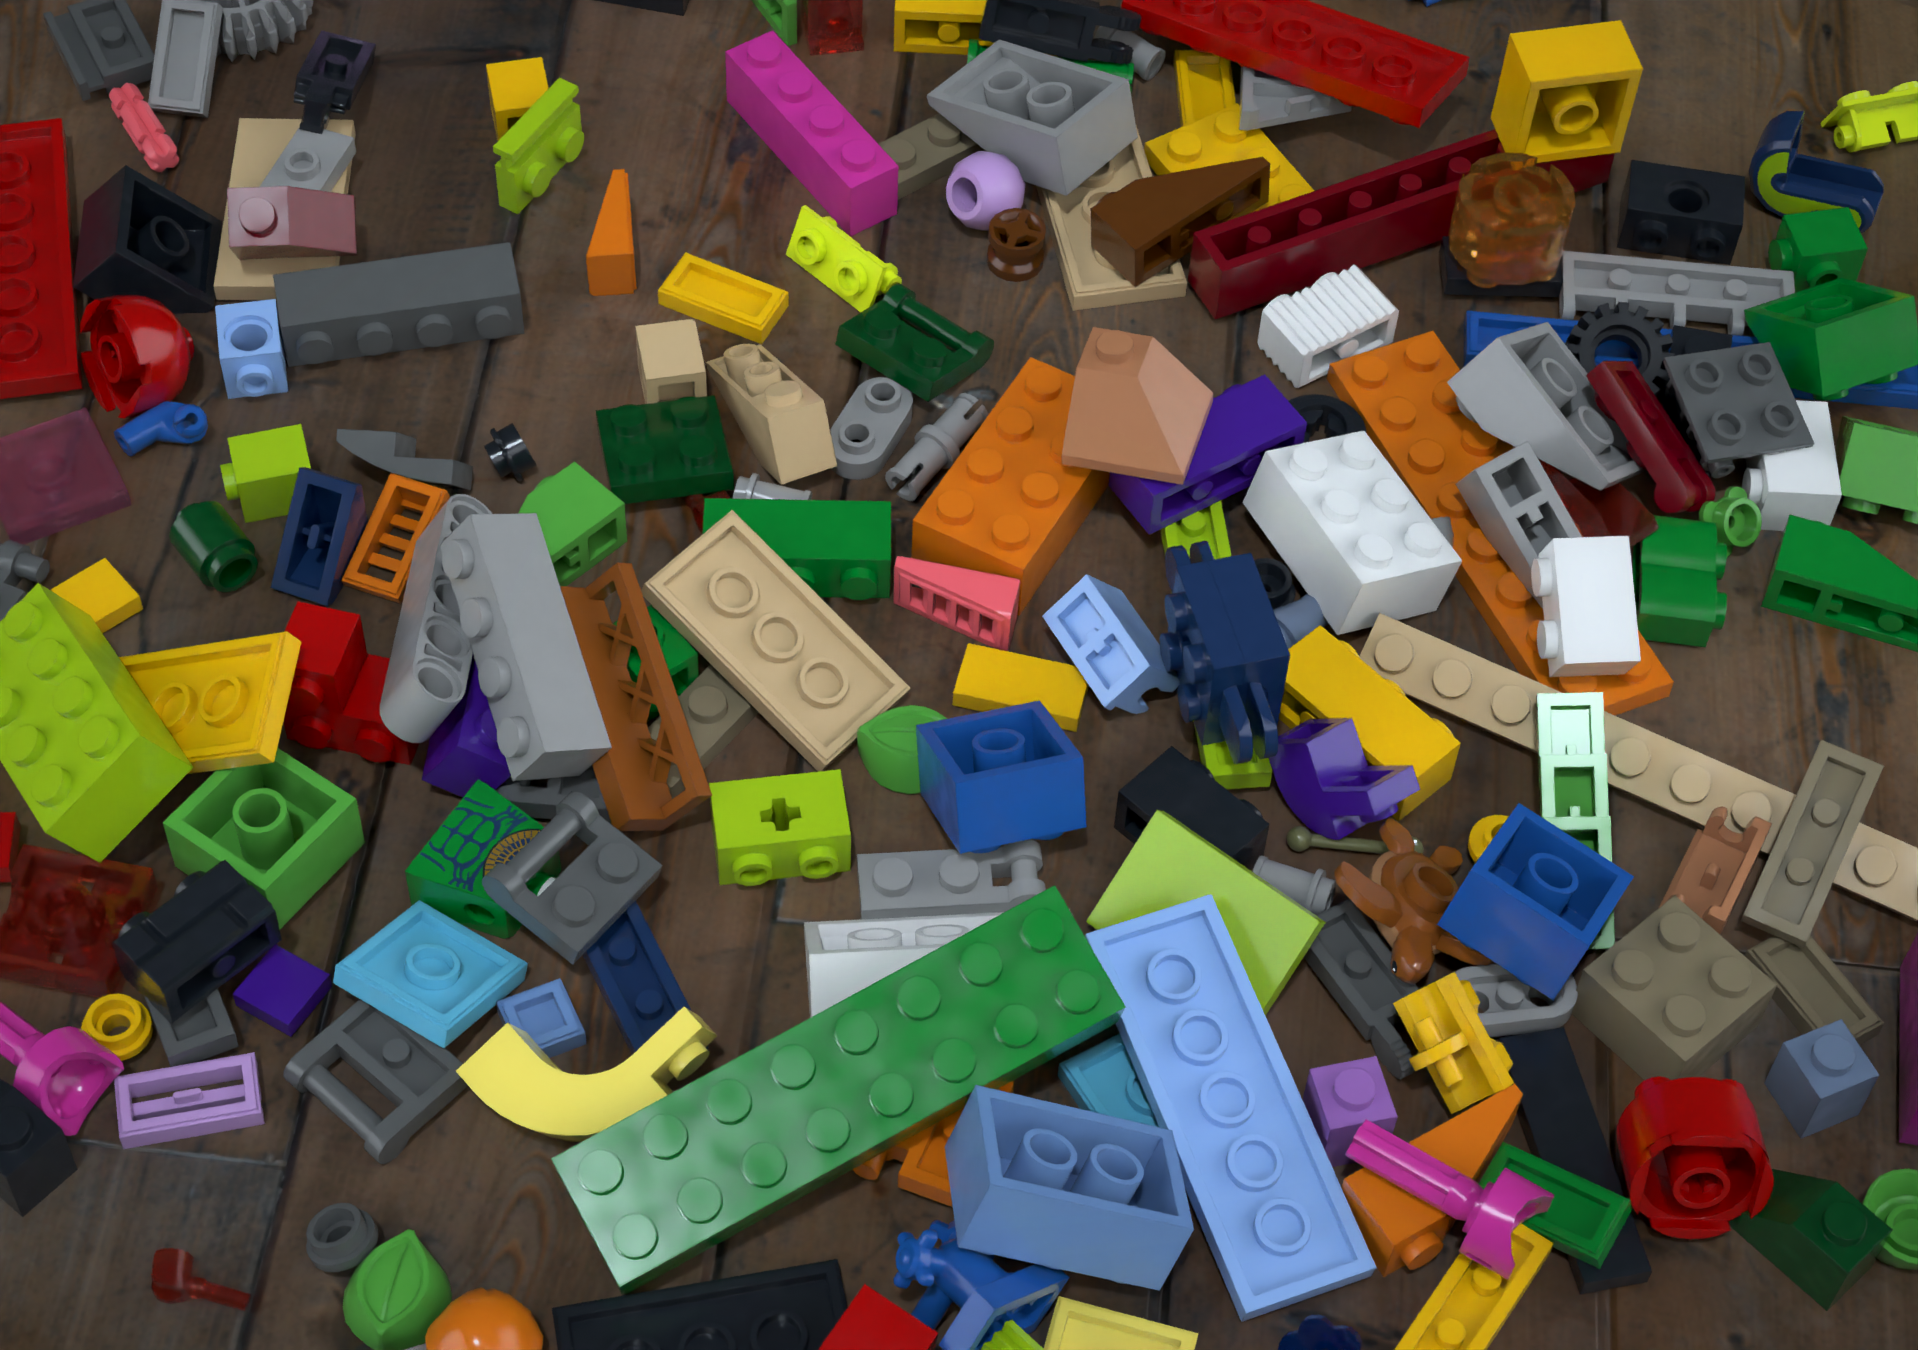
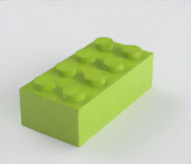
M37 583L20 602L11 607L6 616L0 621V761L44 832L101 863L188 774L193 766L90 615L40 583Z

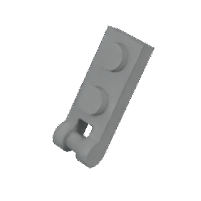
M1028 839L1005 844L1003 847L989 853L967 852L960 854L957 849L857 854L861 919L1006 912L1046 890L1045 883L1039 880L1037 872L1043 866L1041 846L1037 841ZM1011 877L1012 879L1008 886H993L992 878Z

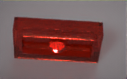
M1538 459L1582 537L1629 536L1630 547H1632L1659 528L1654 515L1620 482L1600 491L1575 477L1568 481L1554 466Z

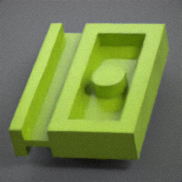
M559 77L493 146V152L501 156V159L495 164L499 206L519 214L534 197H539L546 191L550 180L567 162L574 161L580 154L584 144V133L581 126L580 105L573 102V98L579 93L577 85Z

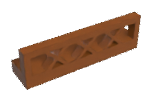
M617 562L586 588L560 586L612 746L610 750L592 764L611 823L619 831H663L710 798L712 793L632 563ZM616 590L621 601L617 626L612 624L604 599ZM631 646L637 648L641 659L637 683L631 680L627 669ZM651 703L657 706L661 717L657 741L651 738L647 727ZM671 762L677 764L685 790L673 799L667 785Z

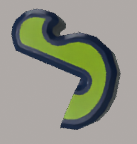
M1786 111L1771 119L1763 130L1749 168L1751 192L1761 205L1781 217L1787 214L1849 207L1860 233L1865 232L1871 227L1884 193V184L1878 174L1871 169L1798 154L1805 111Z

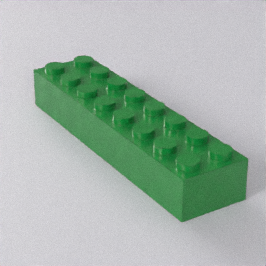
M1054 885L556 1155L551 1160L622 1296L627 1295L964 1108L975 1085L997 1090L1116 1024L1126 1006Z

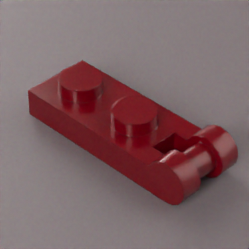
M1602 361L1585 375L1597 392L1594 398L1599 409L1609 419L1617 423L1627 438L1626 447L1628 453L1640 467L1648 470L1657 484L1654 490V500L1662 511L1666 513L1700 511L1701 506L1706 501H1714L1716 494L1713 482L1633 361Z

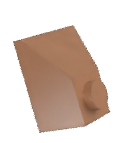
M1093 327L1076 368L1061 455L1062 464L1183 485L1213 403V392L1153 336Z

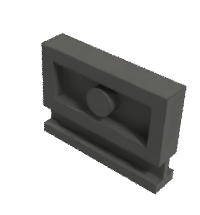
M86 0L67 6L68 13L54 17L51 11L43 13L47 31L83 101L91 99L90 92L105 88L106 92L110 93L114 87L121 88L125 83L136 85L151 80L154 53L126 0Z

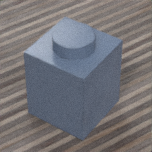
M1840 1019L1783 1042L1764 1084L1800 1139L1858 1116L1879 1077V1073L1843 1020Z

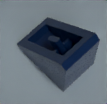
M299 468L270 588L326 606L334 603L344 586L341 580L368 523L361 484L310 468Z

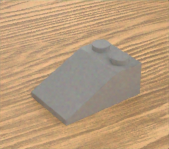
M1000 39L927 94L928 104L985 151L1005 155L1018 167L1025 182L1066 196L1138 138L1128 79Z
M1548 322L1497 337L1447 381L1448 385L1457 395L1456 402L1461 412L1472 422L1478 423L1482 430L1515 447L1528 441L1538 459L1600 491L1648 471L1640 467L1632 459L1626 447L1627 438L1617 423L1609 419L1596 404L1594 395L1597 392L1585 376L1588 373Z

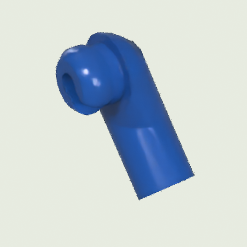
M164 401L116 429L114 436L122 450L131 457L156 441L191 444L199 441L206 434L208 421L205 412L199 406Z

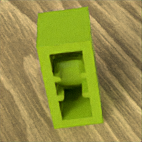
M841 769L709 783L712 793L710 797L711 825L719 885L738 883L744 886H755L773 879L800 876L820 879L837 872L851 871V831Z

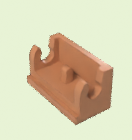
M1723 806L1717 807L1711 812L1703 831L1697 829L1659 906L1660 908L1675 895L1720 935H1722L1755 866L1772 826V823L1755 816L1746 825L1743 833L1733 832L1724 825L1728 816V810Z

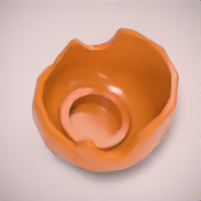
M480 1287L468 1291L452 1301L429 1326L425 1340L426 1350H542L544 1336L531 1310L503 1291L495 1288L486 1290Z

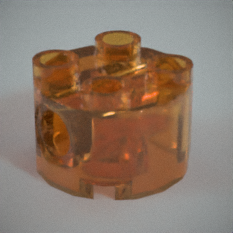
M1497 153L1480 158L1471 165L1467 176L1464 177L1463 174L1458 186L1448 235L1451 252L1459 264L1467 270V278L1474 285L1482 288H1492L1498 284L1524 285L1535 281H1548L1555 276L1564 252L1576 201L1574 187L1564 173L1552 164L1548 172L1536 166L1537 157L1524 153Z

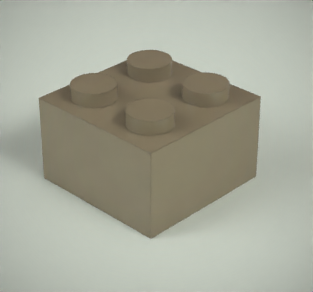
M1674 895L1583 969L1576 989L1578 997L1572 1015L1644 1080L1657 1076L1666 1077L1670 1080L1699 1077L1759 1026L1777 984Z

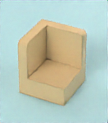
M686 319L635 326L638 369L645 404L678 400L683 397L707 396L706 369L694 320Z

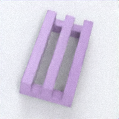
M255 1052L117 1076L114 1079L119 1138L123 1149L265 1124ZM243 1079L244 1083L206 1091L194 1088ZM177 1091L173 1093L172 1097L132 1103V1098Z

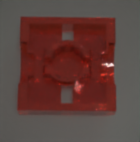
M23 844L10 873L11 896L9 906L0 921V978L96 997L115 994L122 977V972L120 971L112 942L119 938L122 927L130 918L140 912H148L158 887L153 869L106 859L99 863L85 855ZM82 881L94 883L91 892L84 885H81ZM52 952L65 954L61 964L49 962Z

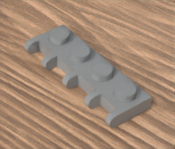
M1562 251L1560 259L1563 283L1559 294L1560 319L1573 320L1576 310L1595 312L1599 305L1606 303L1609 304L1610 309H1615L1618 302L1629 303L1628 311L1635 313L1638 307L1641 306L1649 310L1645 317L1669 319L1670 329L1674 325L1685 327L1686 320L1727 324L1728 334L1742 336L1744 326H1749L1745 320V309L1795 293L1793 271Z

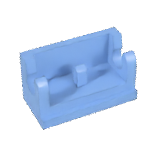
M1086 574L1042 616L1104 708L1112 710L1116 706L1130 713H1143L1149 709L1141 697L1144 692L1155 687L1159 688L1160 691L1173 692L1180 685L1176 671L1168 672L1166 670L1159 643L1122 590Z

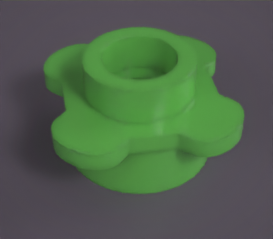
M1731 486L1727 488L1724 497L1715 502L1706 501L1700 508V521L1716 523L1717 542L1727 544V557L1732 553L1733 547L1749 546L1759 536L1762 526L1760 510L1752 500L1747 499V493L1741 487Z

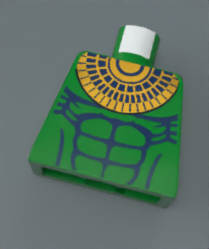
M477 780L405 870L411 906L420 900L465 927L502 939L513 937L523 924L489 897L482 885V879L498 863L507 864L544 826L489 785ZM559 851L525 883L526 887L536 896H539L559 876L561 872Z

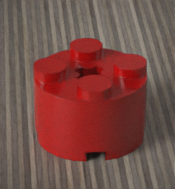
M1657 1076L1641 1082L1635 1089V1099L1623 1111L1616 1130V1140L1629 1197L1636 1213L1638 1214L1640 1211L1649 1218L1651 1228L1664 1235L1682 1239H1702L1715 1237L1731 1231L1729 1221L1737 1218L1745 1211L1749 1212L1750 1219L1762 1211L1772 1194L1774 1176L1757 1114L1744 1086L1732 1079L1717 1080L1706 1077H1685L1670 1080L1666 1077Z

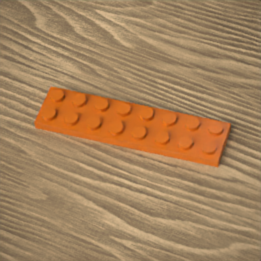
M1434 331L1329 364L1327 380L1341 401H1344L1358 412L1366 426L1367 435L1431 519L1450 517L1454 534L1453 549L1462 559V563L1455 576L1519 674L1562 693L1603 692L1604 711L1615 716L1669 697L1674 681L1639 630L1641 661L1627 673L1620 675L1549 677L1548 659L1540 658L1537 647V628L1539 622L1544 621L1543 609L1486 539L1456 486L1458 481L1474 469L1510 451L1514 447L1482 430L1478 423L1472 422L1461 412L1456 402L1457 395L1447 383L1460 369Z

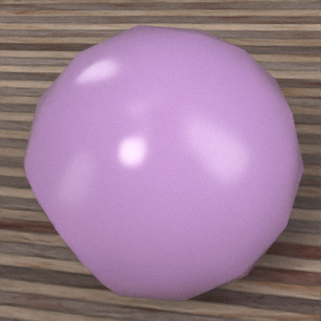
M986 151L975 152L956 163L948 178L946 200L949 208L969 228L988 231L990 221L995 214L1006 209L1021 208L1024 203L1025 182L1018 167L1002 154Z

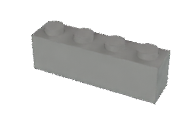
M470 514L439 545L442 552V566L445 574L451 581L460 610L461 627L470 642L478 668L479 685L487 697L497 729V743L501 753L506 758L512 781L580 776L610 750L612 746L537 514Z

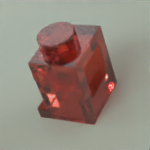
M801 0V19L810 56L864 50L862 36L863 0Z

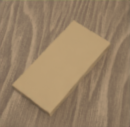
M239 118L229 188L260 187L300 127L302 119ZM329 119L326 130L354 137L355 139L353 120ZM352 160L331 192L348 194ZM226 202L214 280L216 300L260 301L276 299L274 274L339 266L340 256L239 260L229 248L228 206Z
M1138 129L1137 139L1067 196L1036 185L1073 311L1177 298L1186 295L1187 281L1180 259L1137 287H1134L1091 246L1090 208L1095 206L1106 194L1117 192L1136 179L1152 177Z
M733 510L728 512L644 583L641 589L643 597L817 771H824L857 741V729L861 725L883 712L891 710L911 689Z

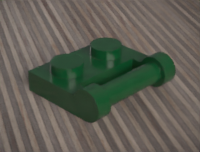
M896 283L886 292L883 300L839 325L835 345L929 402L984 366L994 349V340L980 331L968 332L915 300V292L900 283ZM902 320L907 321L908 323L912 324L913 326L917 327L918 329H920L921 331L925 332L933 338L926 336L925 334L921 333L920 331L903 322ZM946 346L953 349L955 352L949 350L948 348H946Z

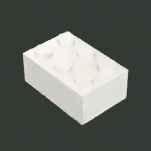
M1365 431L1265 451L1242 502L1308 595L1317 600L1323 616L1337 635L1373 627L1379 613L1398 621L1436 611L1462 563V559Z

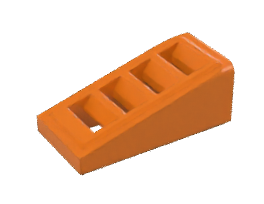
M615 169L612 171L586 254L589 293L593 296L634 294V290L637 289L628 173H625V169Z
M390 473L341 580L344 586L401 604L404 598L416 541L450 498L448 491ZM404 509H409L421 513L422 516L417 521L401 516ZM396 527L414 534L409 541L390 533ZM382 546L404 552V556L400 561L378 553ZM371 565L396 572L392 582L366 575Z

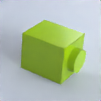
M297 424L228 437L232 463L220 465L227 501L240 499L245 523L288 515L299 468L306 467L311 469L302 425Z

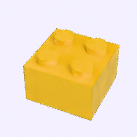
M1621 20L1510 33L1491 113V120L1510 166L1620 153L1643 71L1640 60Z

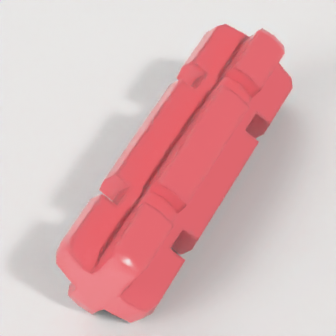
M125 83L121 88L114 87L109 93V98L112 101L111 108L118 119L123 121V127L138 150L145 154L143 158L153 171L160 173L167 167L174 168L179 162V157L176 154L177 147L170 136L164 134L166 130L149 104L143 100L144 96L138 87L132 83Z

